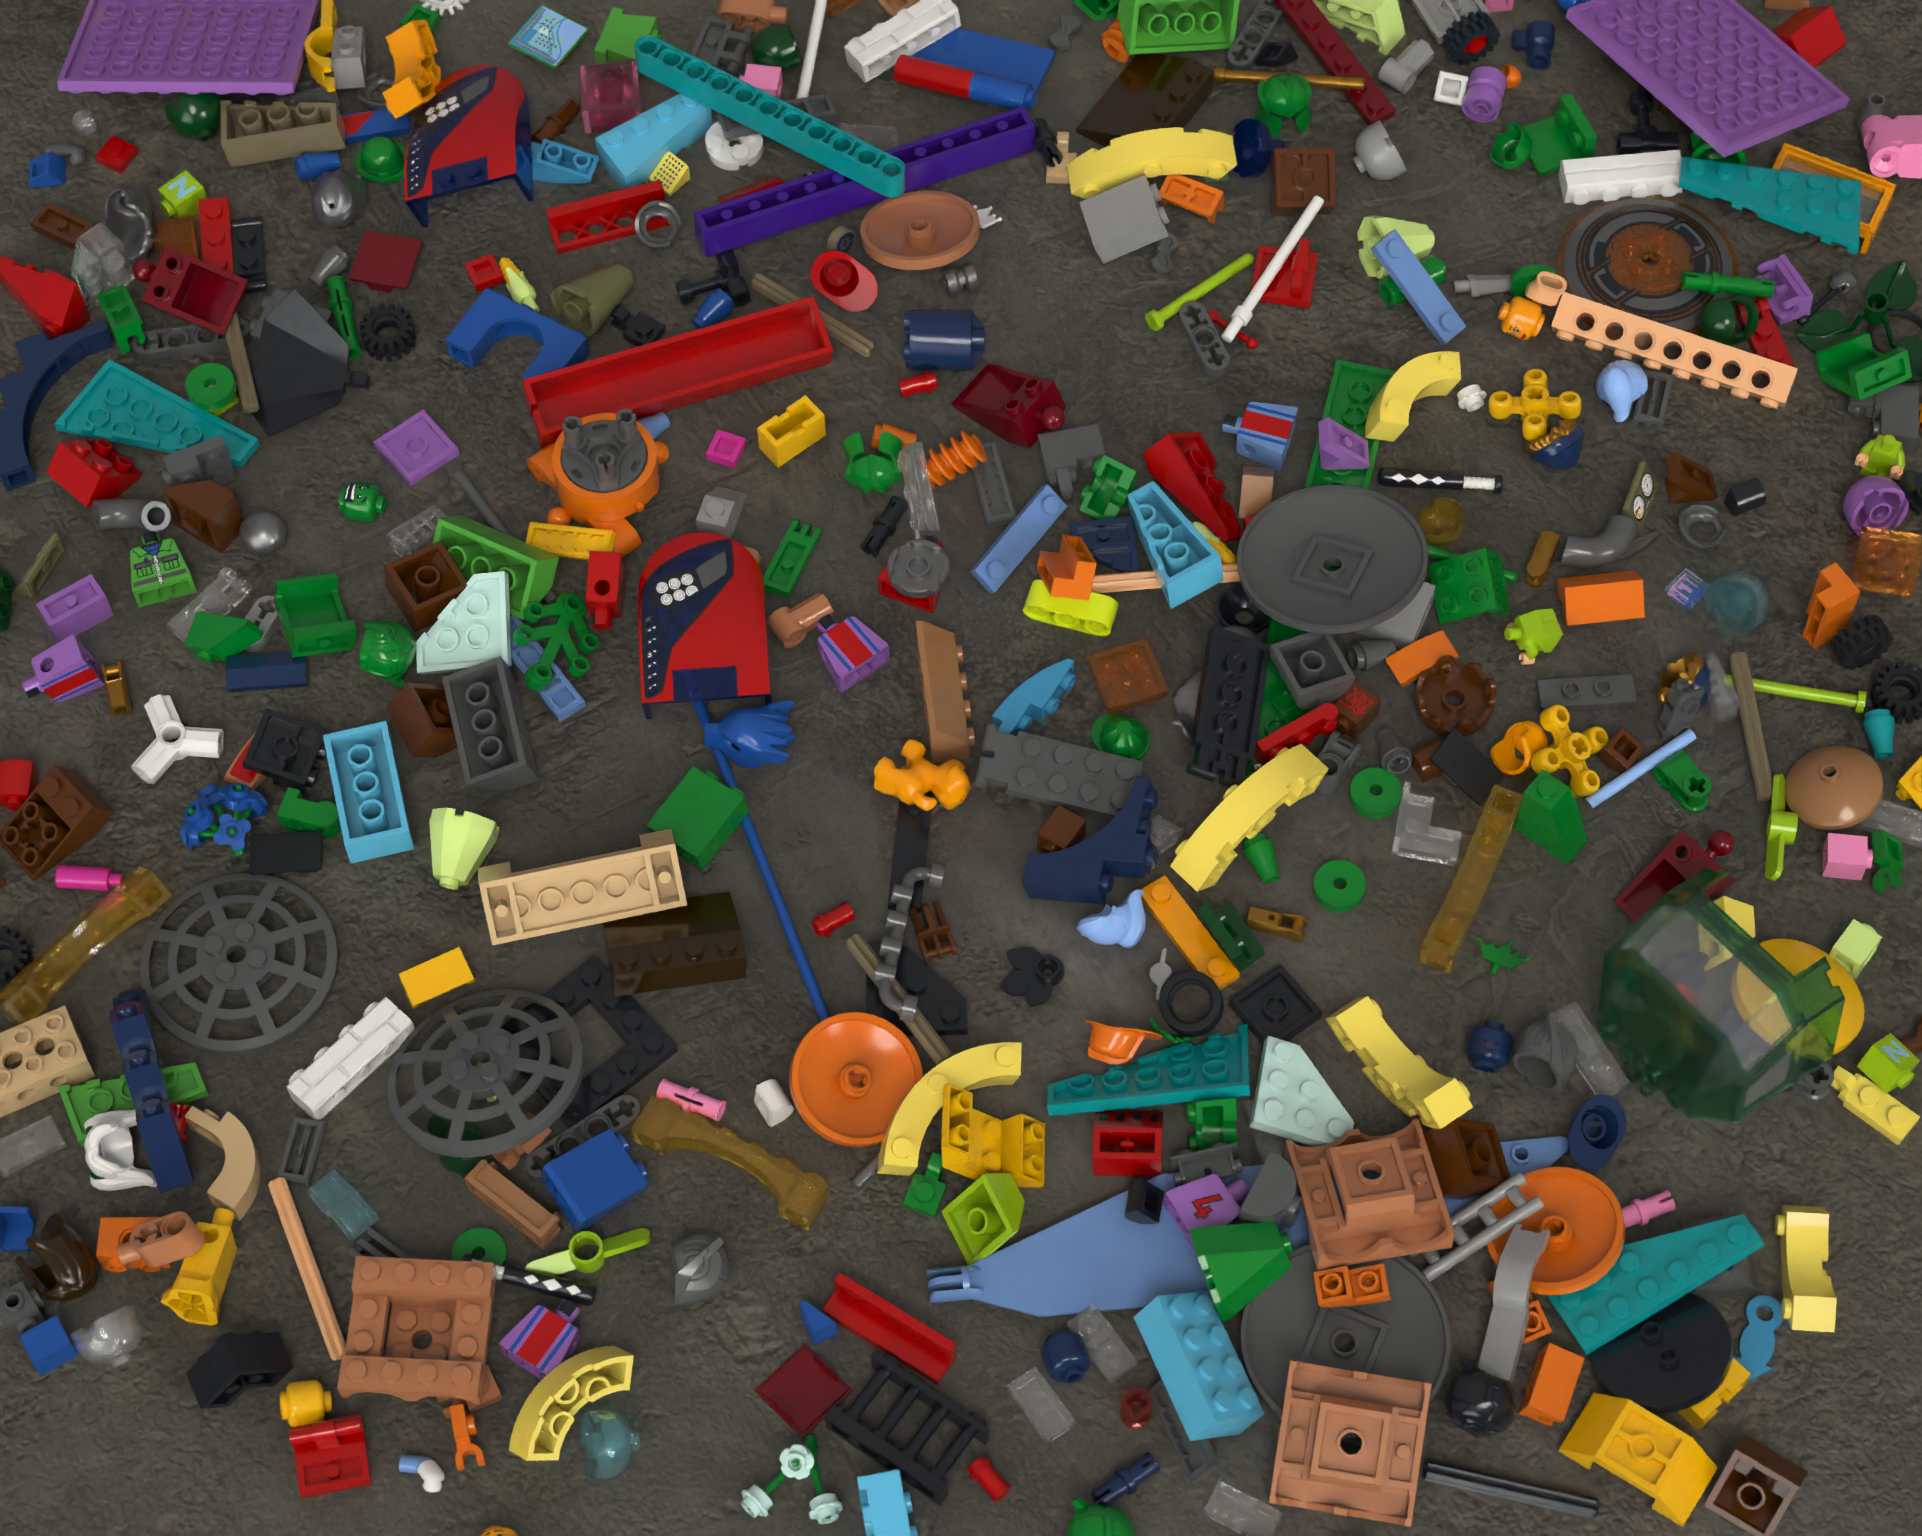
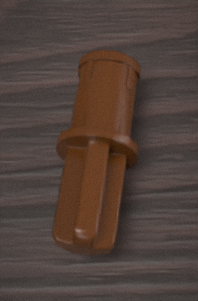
M568 99L553 115L549 114L546 117V122L531 136L532 142L542 144L543 139L552 141L559 134H563L566 131L565 126L578 114L580 106L574 100Z

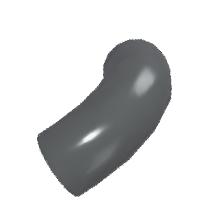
M153 499L93 500L91 506L92 521L96 530L136 528L157 532L166 528L171 519L168 506L161 501Z
M1613 515L1608 518L1603 532L1597 536L1583 538L1569 534L1561 564L1586 569L1611 564L1626 553L1635 538L1638 529L1636 522L1626 516Z

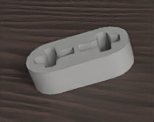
M267 595L258 598L244 618L264 632L262 638L246 648V651L257 652L263 649L279 626L280 620L273 602L274 596ZM272 607L274 613L268 612L264 617L263 610L269 611Z

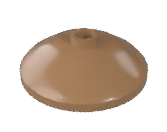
M1847 746L1823 747L1804 755L1792 766L1785 779V800L1789 810L1792 813H1798V820L1802 823L1822 830L1843 829L1863 821L1876 809L1883 795V777L1877 763L1863 751Z

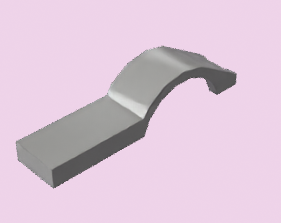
M1517 1223L1514 1225L1497 1266L1493 1288V1308L1478 1363L1480 1370H1484L1512 1384L1530 1316L1529 1290L1533 1271L1542 1252L1547 1249L1551 1233L1549 1230L1544 1229L1540 1233L1523 1230L1524 1226Z

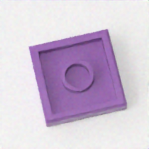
M424 409L373 441L378 452L409 487L460 455L459 448Z

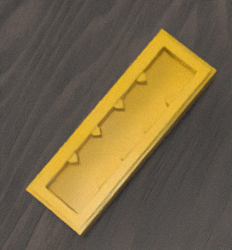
M529 522L525 543L559 558L589 561L590 551L613 552L616 532L605 529Z

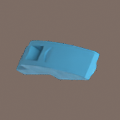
M515 136L516 173L513 175L550 183H591L600 156L547 139H543L542 144H538Z
M1068 658L1038 672L1016 688L992 715V724L999 727L998 732L1016 736L1018 731L1027 732L1033 720L1042 724L1048 715L1053 716L1059 707V698L1064 691L1069 692L1076 681L1077 676L1074 674L1075 661Z

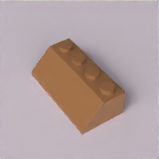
M922 620L915 621L917 657L931 762L970 759L969 747L975 746L973 727H967L966 719L971 718L969 699L963 700L962 691H967L966 673L959 672L958 665L964 663L962 645L955 644L953 632Z

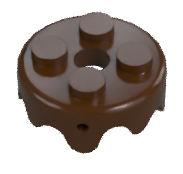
M1445 655L1439 658L1431 668L1421 673L1414 696L1415 710L1424 725L1435 733L1448 736L1451 730L1456 728L1464 737L1474 734L1482 729L1491 718L1495 705L1496 682L1494 678H1488L1477 663L1459 664L1455 662L1453 656ZM1457 696L1463 703L1459 706H1452L1447 703L1446 698Z

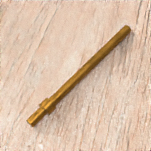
M1214 65V68H1210L1214 70L1213 83L1225 84L1226 81L1259 83L1260 80L1267 81L1269 77L1285 74L1279 72L1227 69V66ZM1300 74L1312 87L1364 90L1365 78Z

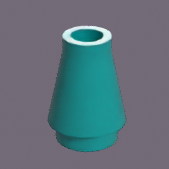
M1876 709L1865 713V720L1862 722V725L1873 749L1874 758L1885 759L1894 755L1895 718L1891 716L1888 709Z

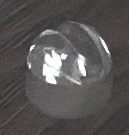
M82 110L72 116L71 121L78 134L89 136L95 132L97 121L92 111Z

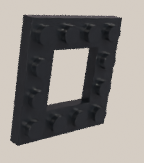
M594 956L542 995L563 1007L571 1017L590 1004L627 1044L626 1047L581 1081L574 1099L560 1116V1119L569 1128L615 1098L623 1095L678 1052L675 1043L630 995L614 996L611 974ZM534 1002L522 1010L536 1018L540 1023L559 1018L551 1009ZM513 1017L502 1025L501 1028L513 1035L530 1026ZM538 1038L519 1045L523 1058L539 1061L540 1045ZM551 1055L550 1064L562 1067ZM520 1072L527 1082L533 1075V1073ZM545 1076L536 1092L549 1104L564 1082Z

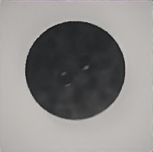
M1689 1292L1590 1353L1595 1377L1609 1396L1630 1399L1651 1413H1670L1687 1409L1702 1402L1719 1388L1729 1372L1733 1347L1729 1328L1720 1312L1705 1299Z

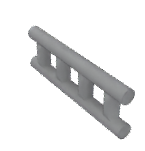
M1520 1172L1450 1217L1455 1232L1454 1240L1459 1247L1442 1258L1436 1250L1422 1253L1430 1265L1422 1270V1273L1429 1282L1513 1228L1515 1223L1519 1224L1545 1207L1538 1195L1528 1201L1519 1188L1527 1182ZM1508 1196L1516 1209L1499 1220L1490 1207ZM1479 1215L1488 1228L1470 1239L1461 1226ZM1420 1253L1411 1254L1410 1256H1411V1258H1414L1415 1256H1417V1255L1420 1254Z

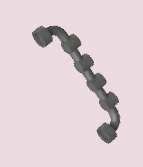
M933 862L931 868L917 867L911 869L904 875L901 885L895 883L890 903L897 904L896 910L889 909L884 929L891 930L890 937L883 936L879 955L885 956L884 964L877 962L873 982L880 983L879 997L882 1003L889 1009L900 1013L899 1020L912 1023L918 1001V996L905 994L902 1000L896 998L892 993L914 884L918 880H927L928 888L940 890L945 864Z

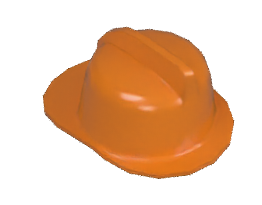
M1090 1020L1084 1021L1091 1026L1088 1056L1110 1065H1120L1131 1060L1143 1040L1163 1039L1162 1035L1151 1031L1112 1027Z

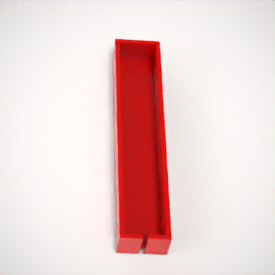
M812 296L523 379L522 394L529 415L533 417L532 423L540 447L543 448L552 442H556L559 435L563 432L562 424L568 416L583 418L597 413L617 414L619 410L628 408L635 413L637 420L659 412L670 411L831 363L833 348L815 298Z

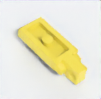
M1840 1066L1834 1071V1080L1831 1086L1840 1092L1838 1097L1844 1102L1842 1106L1896 1145L1903 1141L1919 1121V1115L1888 1093L1886 1094L1866 1077L1858 1073L1853 1076V1074Z

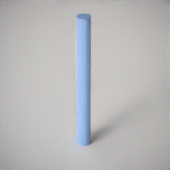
M1690 728L1598 789L1595 793L1584 799L1585 803L1590 809L1595 808L1653 769L1661 761L1696 740V735Z

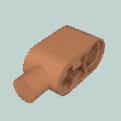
M721 0L716 18L734 21L736 30H742L743 27L748 26L754 32H759L766 27H770L771 23L787 24L789 9L788 7L775 6V0Z
M177 1211L137 1226L132 1231L129 1242L118 1245L117 1253L124 1265L143 1259L150 1267H160L196 1254L205 1243V1235L187 1213Z

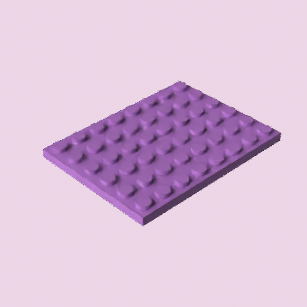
M89 0L58 77L59 91H69L75 94L84 91L102 94L112 92H128L131 94H139L141 92H157L159 94H169L171 92H186L188 94L214 92L220 95L229 93H246L248 95L275 93L277 95L294 93L306 55L304 43L307 36L313 32L321 3L320 0Z
M1590 0L1569 8L1565 17L1723 157L1844 109L1850 100L1847 95L1735 0Z

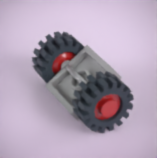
M1411 0L1412 5L1437 43H1443L1454 61L1460 65L1463 63L1468 65L1471 63V60L1477 62L1480 56L1486 57V52H1492L1494 49L1493 45L1499 42V30L1491 20L1489 10L1482 0Z

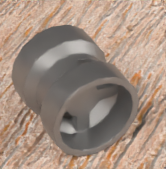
M972 262L962 264L959 269L952 267L942 269L943 283L949 298L956 297L963 291L972 293L979 290L978 279Z

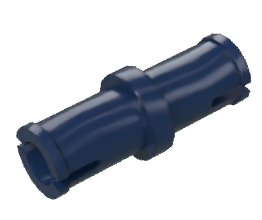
M1146 1452L1141 1458L1125 1469L1120 1467L1114 1471V1476L1090 1492L1093 1501L1099 1500L1100 1503L1098 1505L1108 1507L1126 1493L1128 1495L1133 1494L1137 1491L1136 1486L1160 1471L1158 1462L1155 1460L1151 1463L1150 1460L1153 1459V1456Z

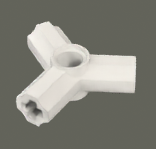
M156 695L151 697L144 705L155 731L156 739L131 765V768L146 783L155 784L175 761L184 759L186 756L220 758L223 755V729L184 727L170 695ZM179 738V739H178L177 741H175V742H171V743L169 742V741H171L172 739Z

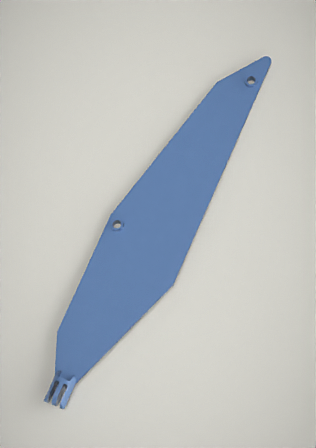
M1562 1136L1500 1142L1511 1177L1518 1172L1524 1175L1538 1169L1551 1167L1568 1151V1139ZM1515 1154H1523L1526 1159L1519 1160ZM1263 1165L1242 1166L1243 1172L1237 1173V1177L1226 1178L1221 1181L1227 1187L1235 1181L1242 1179L1250 1190ZM1210 1170L1204 1171L1205 1176L1211 1175ZM1374 1170L1362 1172V1175L1367 1179H1377L1380 1177L1379 1173ZM1173 1173L1161 1174L1148 1180L1149 1183L1164 1191L1158 1224H1139L1125 1217L1129 1192L1127 1190L970 1265L926 1270V1276L929 1279L927 1282L928 1291L931 1293L929 1294L930 1304L975 1300L1036 1317L1144 1308L1157 1296L1207 1291L1212 1301L1213 1299L1196 1252L1163 1205L1165 1192L1179 1187L1175 1186ZM1332 1177L1338 1201L1341 1207V1211L1345 1219V1210L1340 1197L1338 1186L1335 1177ZM1481 1196L1464 1200L1444 1198L1449 1216H1453ZM1244 1201L1238 1204L1240 1208ZM1301 1204L1298 1208L1300 1210L1292 1228L1284 1227L1280 1231V1234L1288 1233L1293 1250L1310 1244V1233Z

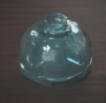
M1739 571L1718 577L1707 587L1704 596L1707 613H1712L1714 618L1719 621L1715 622L1714 625L1727 635L1736 637L1755 630L1766 619L1770 606L1769 594L1759 578L1750 573Z
M599 1409L586 1411L587 1413H583L581 1419L580 1445L581 1447H586L589 1460L582 1458L587 1477L590 1481H597L620 1476L631 1465L634 1452L640 1449L638 1431L632 1430L629 1421L621 1413L614 1410Z

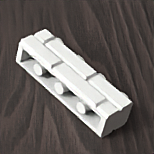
M920 0L908 9H901L886 22L876 24L866 34L852 38L844 46L847 63L866 83L895 66L900 55L912 56L961 26L959 10L951 0Z
M1680 150L1561 160L1559 183L1562 189L1564 203L1573 202L1577 205H1583L1594 200L1613 202L1619 198L1632 197L1636 199L1646 198L1650 195L1671 197L1677 193H1682L1683 188L1678 187L1679 166L1681 162Z
M387 997L379 1003H371L365 1009L362 1019L355 1025L349 1024L343 1028L339 1034V1039L331 1047L325 1046L316 1053L314 1062L305 1070H297L290 1077L289 1084L286 1086L290 1097L312 1119L321 1120L400 1048L404 1040L415 1029L413 1022Z

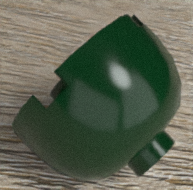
M214 92L185 93L178 97L180 103L173 107L170 102L164 108L173 130L180 136L189 139L209 140L215 136L214 131L221 126L222 97Z

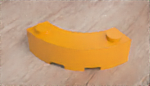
M426 20L410 21L385 37L394 60L395 80L392 87L384 91L383 95L386 99V107L395 119L405 116L431 100L436 95L435 87L440 84L441 68L435 64L434 55L438 53Z

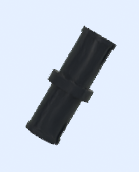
M1036 118L1039 126H1035L1034 147L1042 154L1047 166L1055 167L1053 158L1056 159L1058 165L1063 159L1062 153L1057 147V138L1053 132L1049 131L1044 119Z
M892 496L881 516H877L872 522L873 528L860 545L861 549L868 555H871L873 551L872 556L877 557L888 537L893 536L897 531V523L909 508L903 499L898 498L896 502L897 496Z

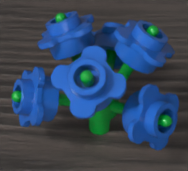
M234 783L230 786L225 785L218 788L217 784L205 786V788L199 791L201 797L189 805L184 813L183 820L186 823L181 825V841L184 845L189 846L190 851H194L196 846L204 845L206 837H213L217 845H229L235 856L242 855L247 851L244 842L245 835L251 829V824L246 819L247 817L258 819L260 815L266 816L268 814L266 798L255 790L249 791V787L241 783ZM222 805L233 810V818L230 814L224 813L221 808ZM213 810L216 811L219 817L220 825L213 822L215 816Z

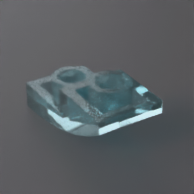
M334 1169L306 1190L325 1216H331L351 1242L380 1219L363 1197Z

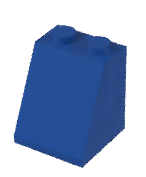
M611 1128L542 1167L541 1181L576 1233L587 1230L647 1190L648 1183L646 1180L649 1178L648 1173L639 1161L635 1163L627 1154L630 1150L628 1143L620 1133L615 1135Z

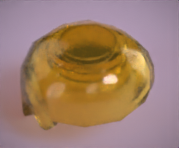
M1439 497L1434 500L1431 508L1421 509L1418 517L1419 520L1417 521L1426 541L1432 545L1440 546L1451 543L1460 537L1465 525V515L1461 503L1453 498Z

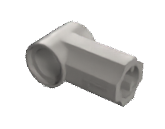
M1414 40L1397 58L1390 57L1384 63L1379 72L1378 79L1398 92L1406 94L1415 83L1417 75L1434 59L1435 52L1425 40Z

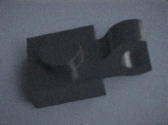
M616 305L610 313V316L614 318L611 321V325L623 330L624 340L637 347L659 341L665 333L664 324L641 312L634 318L625 308Z

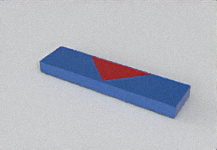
M387 108L341 115L345 125L346 145L365 142L378 136L389 138L411 133L409 115L406 114L401 118L395 119Z

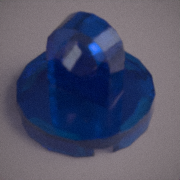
M1253 118L1241 120L1233 130V132H1236L1233 143L1237 166L1233 168V171L1238 172L1242 178L1259 177L1266 170L1273 150L1275 148H1285V142L1272 139L1270 130L1265 122Z

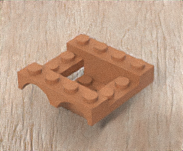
M1413 1119L1402 1130L1384 1136L1365 1135L1360 1132L1359 1128L1346 1130L1337 1140L1316 1147H1303L1295 1144L1292 1139L1286 1140L1284 1157L1295 1173L1298 1195L1303 1198L1301 1205L1310 1233L1309 1243L1317 1270L1452 1248L1455 1232L1419 1119ZM1374 1170L1379 1173L1380 1177L1377 1179H1367L1362 1175V1172ZM1332 1177H1335L1338 1186L1340 1197L1345 1210V1219L1341 1211V1207L1338 1201Z
M356 1256L351 1287L353 1300L345 1355H342L337 1386L341 1398H349L350 1395L356 1393L374 1392L393 1395L404 1401L418 1402L419 1399L429 1396H449L470 1401L475 1405H481L497 1278L494 1263ZM391 1302L392 1308L385 1357H382L389 1303ZM429 1335L432 1337V1343L426 1349H417L413 1344L418 1336Z
M1290 1360L1269 1503L1411 1527L1432 1384ZM1347 1433H1355L1361 1439V1448L1355 1454H1347L1341 1449V1438Z

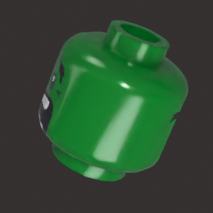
M354 481L350 482L346 488L341 489L339 511L344 513L347 520L374 523L379 514L385 513L387 499L386 496L381 494L380 487L377 484Z

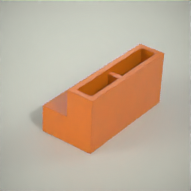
M1062 534L1059 553L1040 550L1036 569L1050 596L1089 600L1097 563L1082 537Z
M1836 562L1819 572L1806 610L1808 619L1802 636L1813 650L1831 641L1835 635H1838L1840 629L1847 627L1846 625L1849 624L1860 594V590Z
M1634 570L1556 578L1557 598L1562 602V621L1566 626L1645 618L1643 579Z

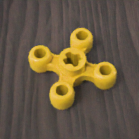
M1530 369L1524 375L1521 396L1512 397L1506 391H1496L1489 398L1488 408L1490 415L1499 420L1506 419L1511 414H1521L1523 436L1527 441L1533 442L1546 435V421H1548L1549 414H1558L1563 419L1573 420L1580 415L1582 401L1580 396L1574 391H1565L1559 397H1550L1547 390L1548 378L1546 373L1541 369Z
M1559 704L1552 705L1541 712L1540 724L1545 731L1553 735L1554 742L1550 747L1543 748L1532 755L1531 767L1537 774L1542 770L1551 774L1558 768H1567L1571 774V790L1579 797L1589 796L1599 789L1600 779L1595 771L1588 769L1585 760L1590 757V754L1600 752L1609 740L1608 734L1603 728L1598 726L1588 728L1582 733H1572L1568 726L1570 721L1568 710Z

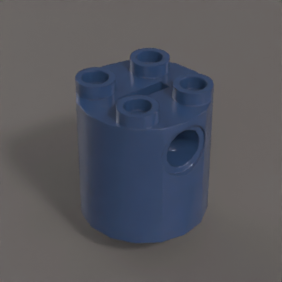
M972 309L911 310V312L904 313L906 338L910 339V342H904V360H906V368H911L912 371L973 370L985 352V328Z

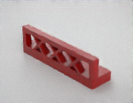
M661 180L547 208L548 226L557 254L635 235V220L640 209L650 201L660 200L665 202ZM624 217L634 220L631 225L625 227L616 224L620 218ZM664 217L653 220L649 219L646 229L651 231L670 226V224ZM599 224L605 227L602 233L593 234L588 232L589 228L593 225ZM569 231L577 234L573 240L563 243L560 242L558 234Z
M839 1273L834 1280L835 1292L823 1307L822 1313L838 1325L882 1352L891 1355L900 1363L934 1384L939 1385L957 1359L956 1343L842 1273Z

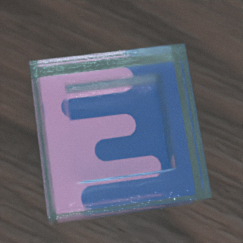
M1685 568L1666 587L1665 594L1690 611L1709 592L1710 585Z

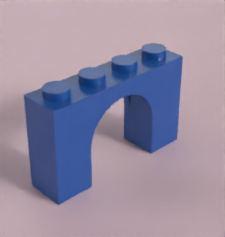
M485 288L445 339L449 357L473 369L477 367L490 348L505 337L524 335L537 340L542 345V349L522 375V380L583 363L590 355L587 337L579 330H571L561 325L556 319L545 317L535 312L530 306L520 305L510 300L505 294L501 292L496 293L488 288Z

